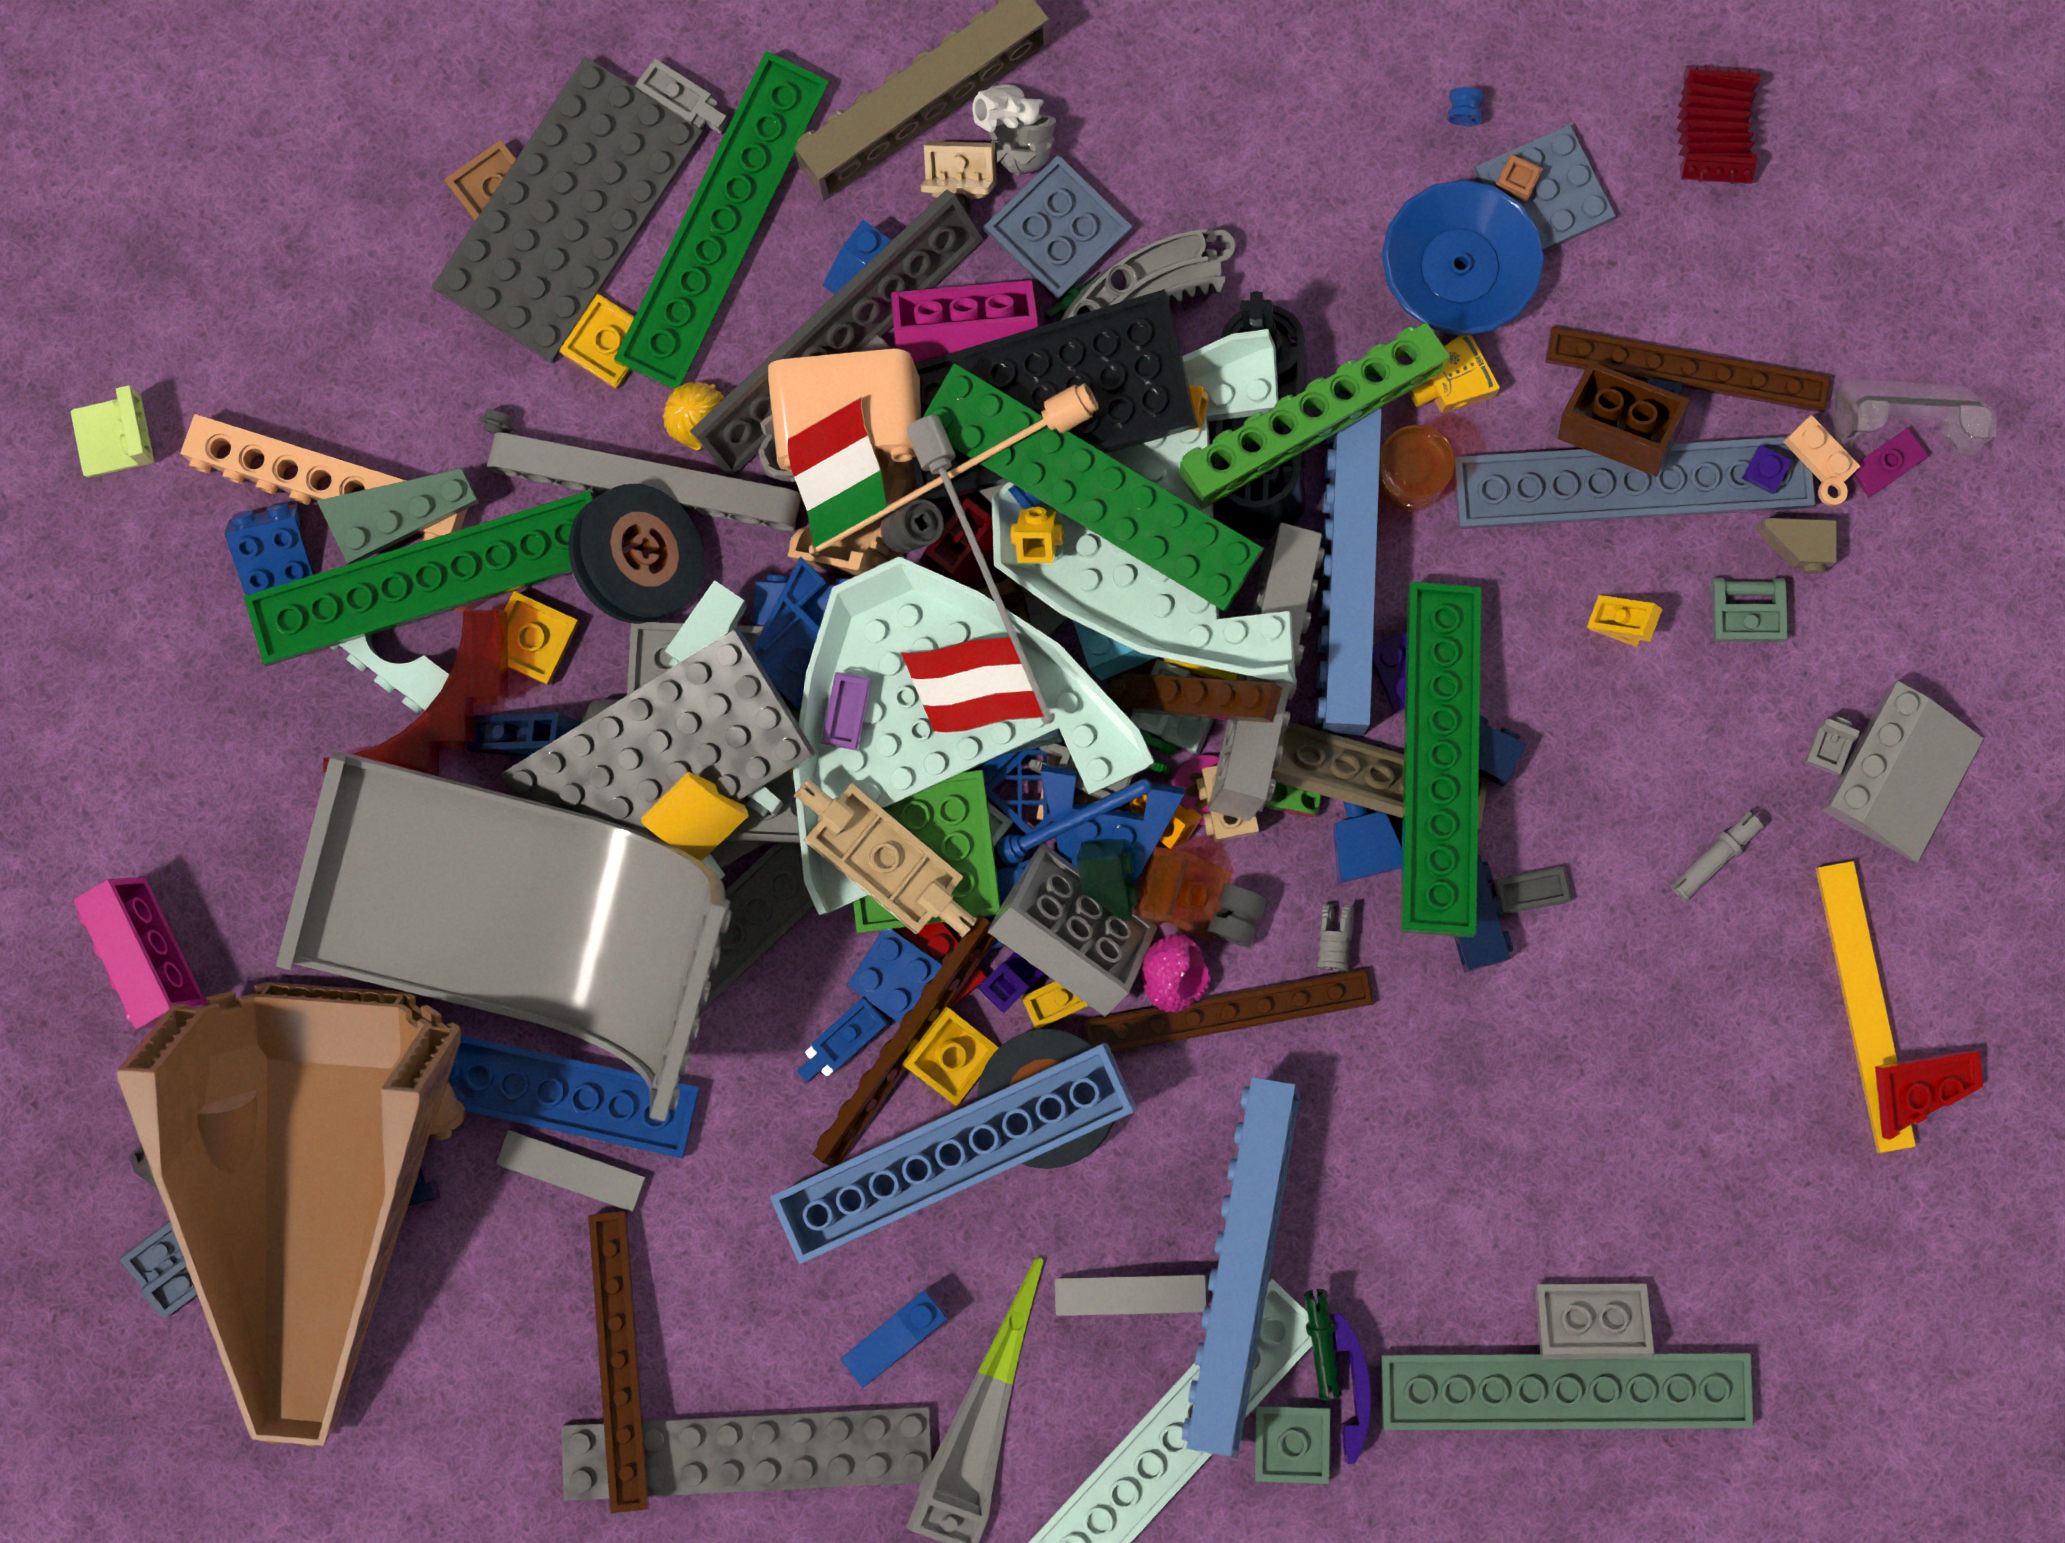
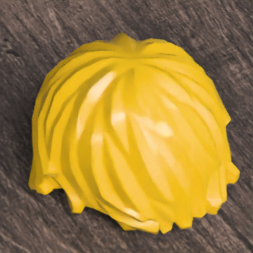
M689 382L674 388L673 393L669 394L668 400L665 402L664 414L662 416L664 427L669 436L695 451L701 450L703 447L690 430L714 409L725 396L715 390L716 386L714 384L708 385L702 382Z

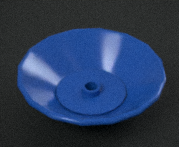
M1468 180L1434 184L1408 199L1388 225L1381 255L1387 286L1403 310L1422 324L1427 322L1432 330L1460 336L1494 331L1519 316L1539 288L1545 260L1539 230L1521 203L1495 186ZM1461 261L1466 265V268L1458 270L1455 268L1454 263Z

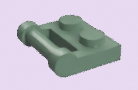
M1724 578L1711 579L1713 642H1785L1788 639L1785 578H1772L1771 582H1728ZM1726 595L1771 596L1773 604H1726Z

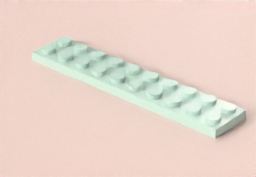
M1273 1279L1268 1283L1245 1418L1312 1346L1311 1336H1308L1306 1332V1324L1309 1322L1307 1311ZM1194 1362L1028 1543H1131L1212 1455L1187 1449V1441L1182 1440L1185 1418L1192 1417L1194 1404L1190 1403L1188 1398L1192 1380L1198 1381L1199 1365H1195Z

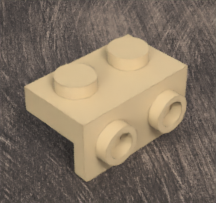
M927 141L923 145L926 179L921 184V192L932 193L933 197L938 198L948 189L953 194H965L967 198L979 199L989 194L997 185L995 143Z

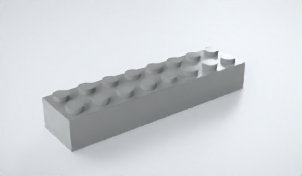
M1280 523L1264 548L1250 615L1290 612L1292 616L1294 665L1298 667L1304 652V646L1299 645L1301 633L1305 634L1307 632L1311 613L1306 612L1308 600L1312 601L1314 599L1318 580L1313 579L1315 568H1320L1325 548L1320 547L1321 533ZM1237 673L1236 680L1270 682L1283 688L1273 723L1227 720L1208 810L1250 821L1257 811L1262 812L1266 800L1270 801L1272 799L1276 780L1271 779L1273 766L1278 767L1281 760L1283 746L1278 745L1280 733H1285L1289 723L1290 712L1285 711L1287 699L1292 700L1296 685Z

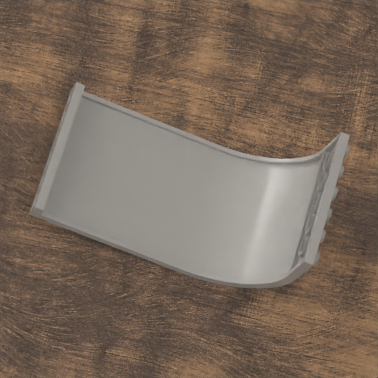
M333 750L329 758L276 967L291 970L292 964L529 1021L573 1035L612 1053L634 1068L649 1087L650 1118L665 1121L668 1109L675 1110L680 1093V1088H678L680 1076L678 1074L685 1075L690 1059V1053H688L690 1042L688 1039L695 1040L700 1024V1018L698 1017L700 1007L698 1004L705 1005L710 989V982H708L710 971L708 969H715L719 959L721 947L718 946L720 939L718 934L719 932L726 933L731 911H728L730 901L725 900L723 883L712 869L688 853L634 829L571 810Z

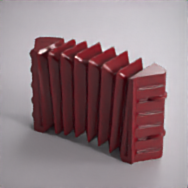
M1686 65L1684 74L1685 87L1681 93L1683 97L1678 105L1682 109L1677 116L1681 121L1676 131L1682 133L1677 141L1678 144L1683 145L1678 154L1684 157L1680 164L1681 179L1698 180L1699 182L1714 181L1729 182L1730 184H1752L1757 164V155L1750 151L1755 142L1750 141L1754 134L1748 131L1752 126V123L1749 122L1753 115V112L1750 111L1754 105L1752 101L1757 95L1754 91L1760 83V74L1757 69H1749L1747 71L1737 66L1726 70L1725 67L1715 69V67L1704 65L1695 68L1694 65Z

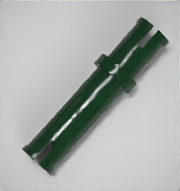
M1316 1289L1318 1303L1316 1304L1313 1290H1309L1304 1293L1309 1320L1306 1324V1332L1308 1336H1311L1319 1390L1318 1396L1322 1400L1329 1401L1328 1386H1330L1333 1399L1335 1400L1342 1396V1390L1340 1388L1333 1333L1336 1329L1334 1321L1330 1319L1328 1292L1324 1289Z

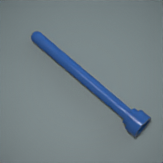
M1142 779L1023 837L1010 834L997 841L998 854L1007 866L1023 861L1029 849L1149 793L1152 789V783L1148 779Z

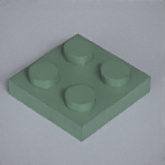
M1256 1406L1254 1481L1329 1484L1330 1408Z

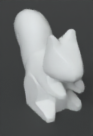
M996 85L988 90L978 92L973 102L974 122L989 132H993L996 126L1003 124L1008 128H1017L1018 124L1030 125L1041 119L1039 108L1043 105V100L1025 98L1023 91L1014 85Z

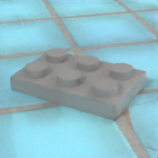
M1647 1284L1536 1285L1535 1298L1541 1359H1652L1654 1347Z

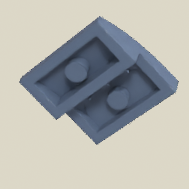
M170 1220L119 1258L120 1262L142 1287L140 1292L163 1320L197 1295Z

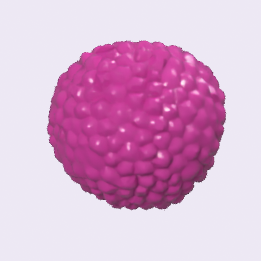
M1183 934L1168 935L1160 939L1148 949V952L1143 957L1144 961L1141 965L1140 974L1142 986L1149 1000L1152 1001L1154 1006H1158L1160 1010L1165 1012L1184 1011L1191 1007L1195 1000L1199 1001L1200 997L1205 994V990L1209 988L1208 983L1211 981V977L1208 975L1209 969L1204 961L1200 946Z

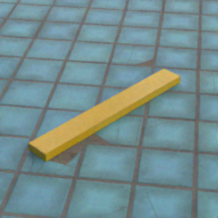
M1854 861L1816 868L1877 1153H1884L1916 1147L1911 1125L1899 1131L1900 1134L1891 1140L1882 1138L1875 1066L1897 1062Z

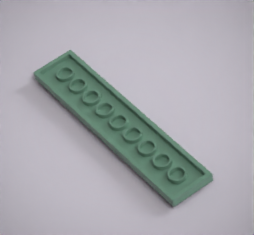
M1654 1353L1652 1359H1541L1540 1354L1381 1355L1382 1430L1753 1428L1751 1353Z

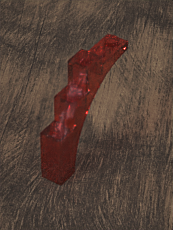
M501 610L463 611L462 635L454 666L437 697L426 711L401 733L378 746L352 755L439 777V743H441V749H463V742H474L473 699H476V705H498L499 698H509L507 612ZM330 757L323 758V772L325 773Z

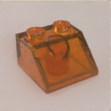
M1155 846L1135 916L1157 925L1212 940L1214 935L1208 933L1207 929L1213 913L1221 910L1217 902L1224 884H1229L1232 871L1184 851Z

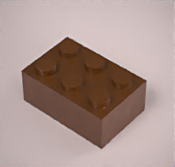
M1589 362L1562 413L1558 439L1658 477L1684 425L1690 399Z

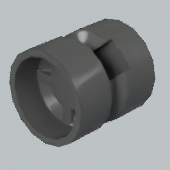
M918 499L885 515L881 522V536L884 543L891 550L897 553H908L935 543L940 538L944 528L943 517L935 504L927 500Z
M1224 884L1217 902L1221 910L1213 913L1207 932L1233 944L1251 948L1258 930L1254 923L1256 920L1262 919L1268 899L1247 889Z

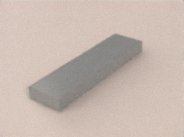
M511 1130L507 1132L496 1165L631 1212H634L647 1178Z

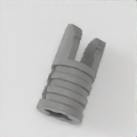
M1323 904L1319 935L1321 938L1318 952L1319 960L1316 968L1340 972L1349 971L1348 961H1350L1349 951L1351 950L1350 941L1352 940L1354 906L1344 905L1339 932L1333 931L1334 909L1332 904Z

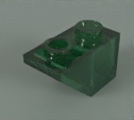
M1124 839L1081 842L1076 860L1082 892L1123 921L1131 920L1134 906H1139V889L1137 884L1132 885L1130 874L1134 872V860L1132 852H1126Z

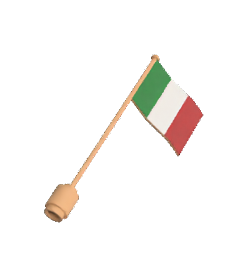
M1085 383L1080 386L1073 385L1044 401L1045 410L1041 411L1042 420L947 472L949 478L957 476L1046 425L1050 430L1057 429L1062 434L1093 417L1092 413L1098 410L1099 407L1092 391ZM862 396L787 439L791 470L808 513L813 544L809 546V553L813 557H819L820 551L944 483L940 476L892 504L887 505L881 467L865 427Z

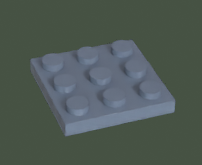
M1570 124L1474 168L1479 182L1491 186L1496 185L1510 154L1543 168L1527 202L1509 195L1521 203L1538 228L1543 252L1611 222L1616 217Z
M1059 155L983 226L984 231L1057 302L1132 231V225Z

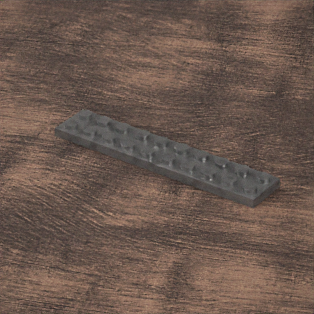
M929 1406L643 1421L649 1497L921 1483L932 1463ZM604 1423L562 1425L563 1501L609 1499Z

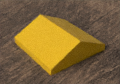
M946 1006L902 1065L957 1107L981 1076L987 1062L999 1047Z

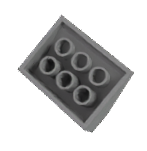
M1896 681L1886 688L1821 811L1917 863L1984 738L1929 697L1900 681Z
M1042 843L999 908L988 933L1051 977L1059 985L1080 998L1088 1006L1106 1016L1130 992L1143 962V957L1146 955L1158 927Z

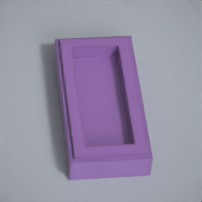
M835 672L821 744L859 750L872 679Z

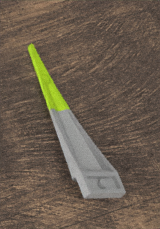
M1040 1256L1034 1259L918 1488L920 1494L906 1526L912 1532L943 1543H979L989 1518L994 1479L1009 1399L1029 1313L1043 1264V1259Z

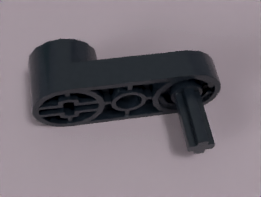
M1250 292V300H1241V311L1233 315L1225 325L1221 339L1235 333L1268 329L1276 349L1278 398L1281 400L1291 394L1295 397L1306 391L1305 388L1307 387L1308 357L1302 325L1291 312L1280 306L1272 305L1271 300H1264L1263 292ZM1290 338L1293 339L1296 343H1291ZM1250 416L1216 420V436L1229 429L1232 432L1244 426V422ZM1281 425L1273 428L1280 435H1286L1291 432L1287 427ZM1246 443L1242 446L1244 450L1252 453L1260 450L1254 443ZM1305 451L1263 475V500L1256 501L1255 495H1258V478L1240 488L1241 497L1238 496L1236 490L1220 499L1224 517L1233 529L1246 537L1266 539L1273 536L1280 523L1292 526L1297 523L1303 515L1306 503L1304 490ZM1217 460L1214 463V468L1225 470L1229 468V465L1224 461ZM1280 473H1282V474L1284 475V481H1285V488H1284V489H1283V487H1282V481H1281Z

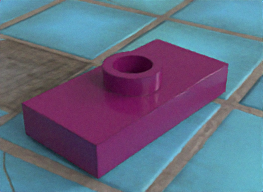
M1907 427L1857 462L1860 467L1852 476L1868 498H1870L1929 455Z

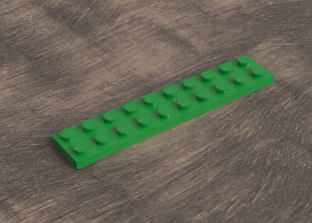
M767 50L765 51L614 358L615 363L673 391L674 388L683 384L795 154L794 146L797 145L798 139L805 134L828 87V80Z
M955 363L952 365L923 416L938 415L952 447L971 459L1043 419L1041 414ZM1046 425L980 462L981 465L1223 611L1228 610L1264 549L1069 431L1061 434L1057 429L1052 431Z
M590 490L243 596L263 664L267 667L572 573L568 547L569 535L577 514L587 503L593 500Z
M1410 582L1408 585L1401 933L1473 938L1476 935L1481 587Z

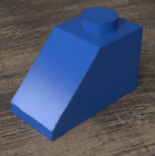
M862 220L841 247L823 286L833 294H836L881 252L891 240L869 223Z

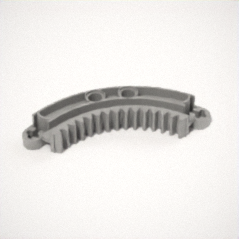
M1199 229L1175 234L1145 245L1123 256L1104 269L1080 292L1060 320L1076 316L1080 307L1093 311L1163 289L1168 293L1170 304L1193 296L1219 293L1225 283V276H1221V262L1233 255L1235 251L1234 238L1225 230ZM1217 237H1219V242L1226 246L1225 250L1220 251L1219 256H1217L1215 249H1205L1206 244L1215 242ZM1114 272H1118L1124 277L1125 284L1122 290L1115 289L1111 283V276Z

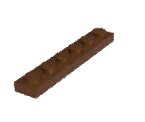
M1118 673L1111 676L1106 694L1122 712L1273 723L1283 688L1270 682Z

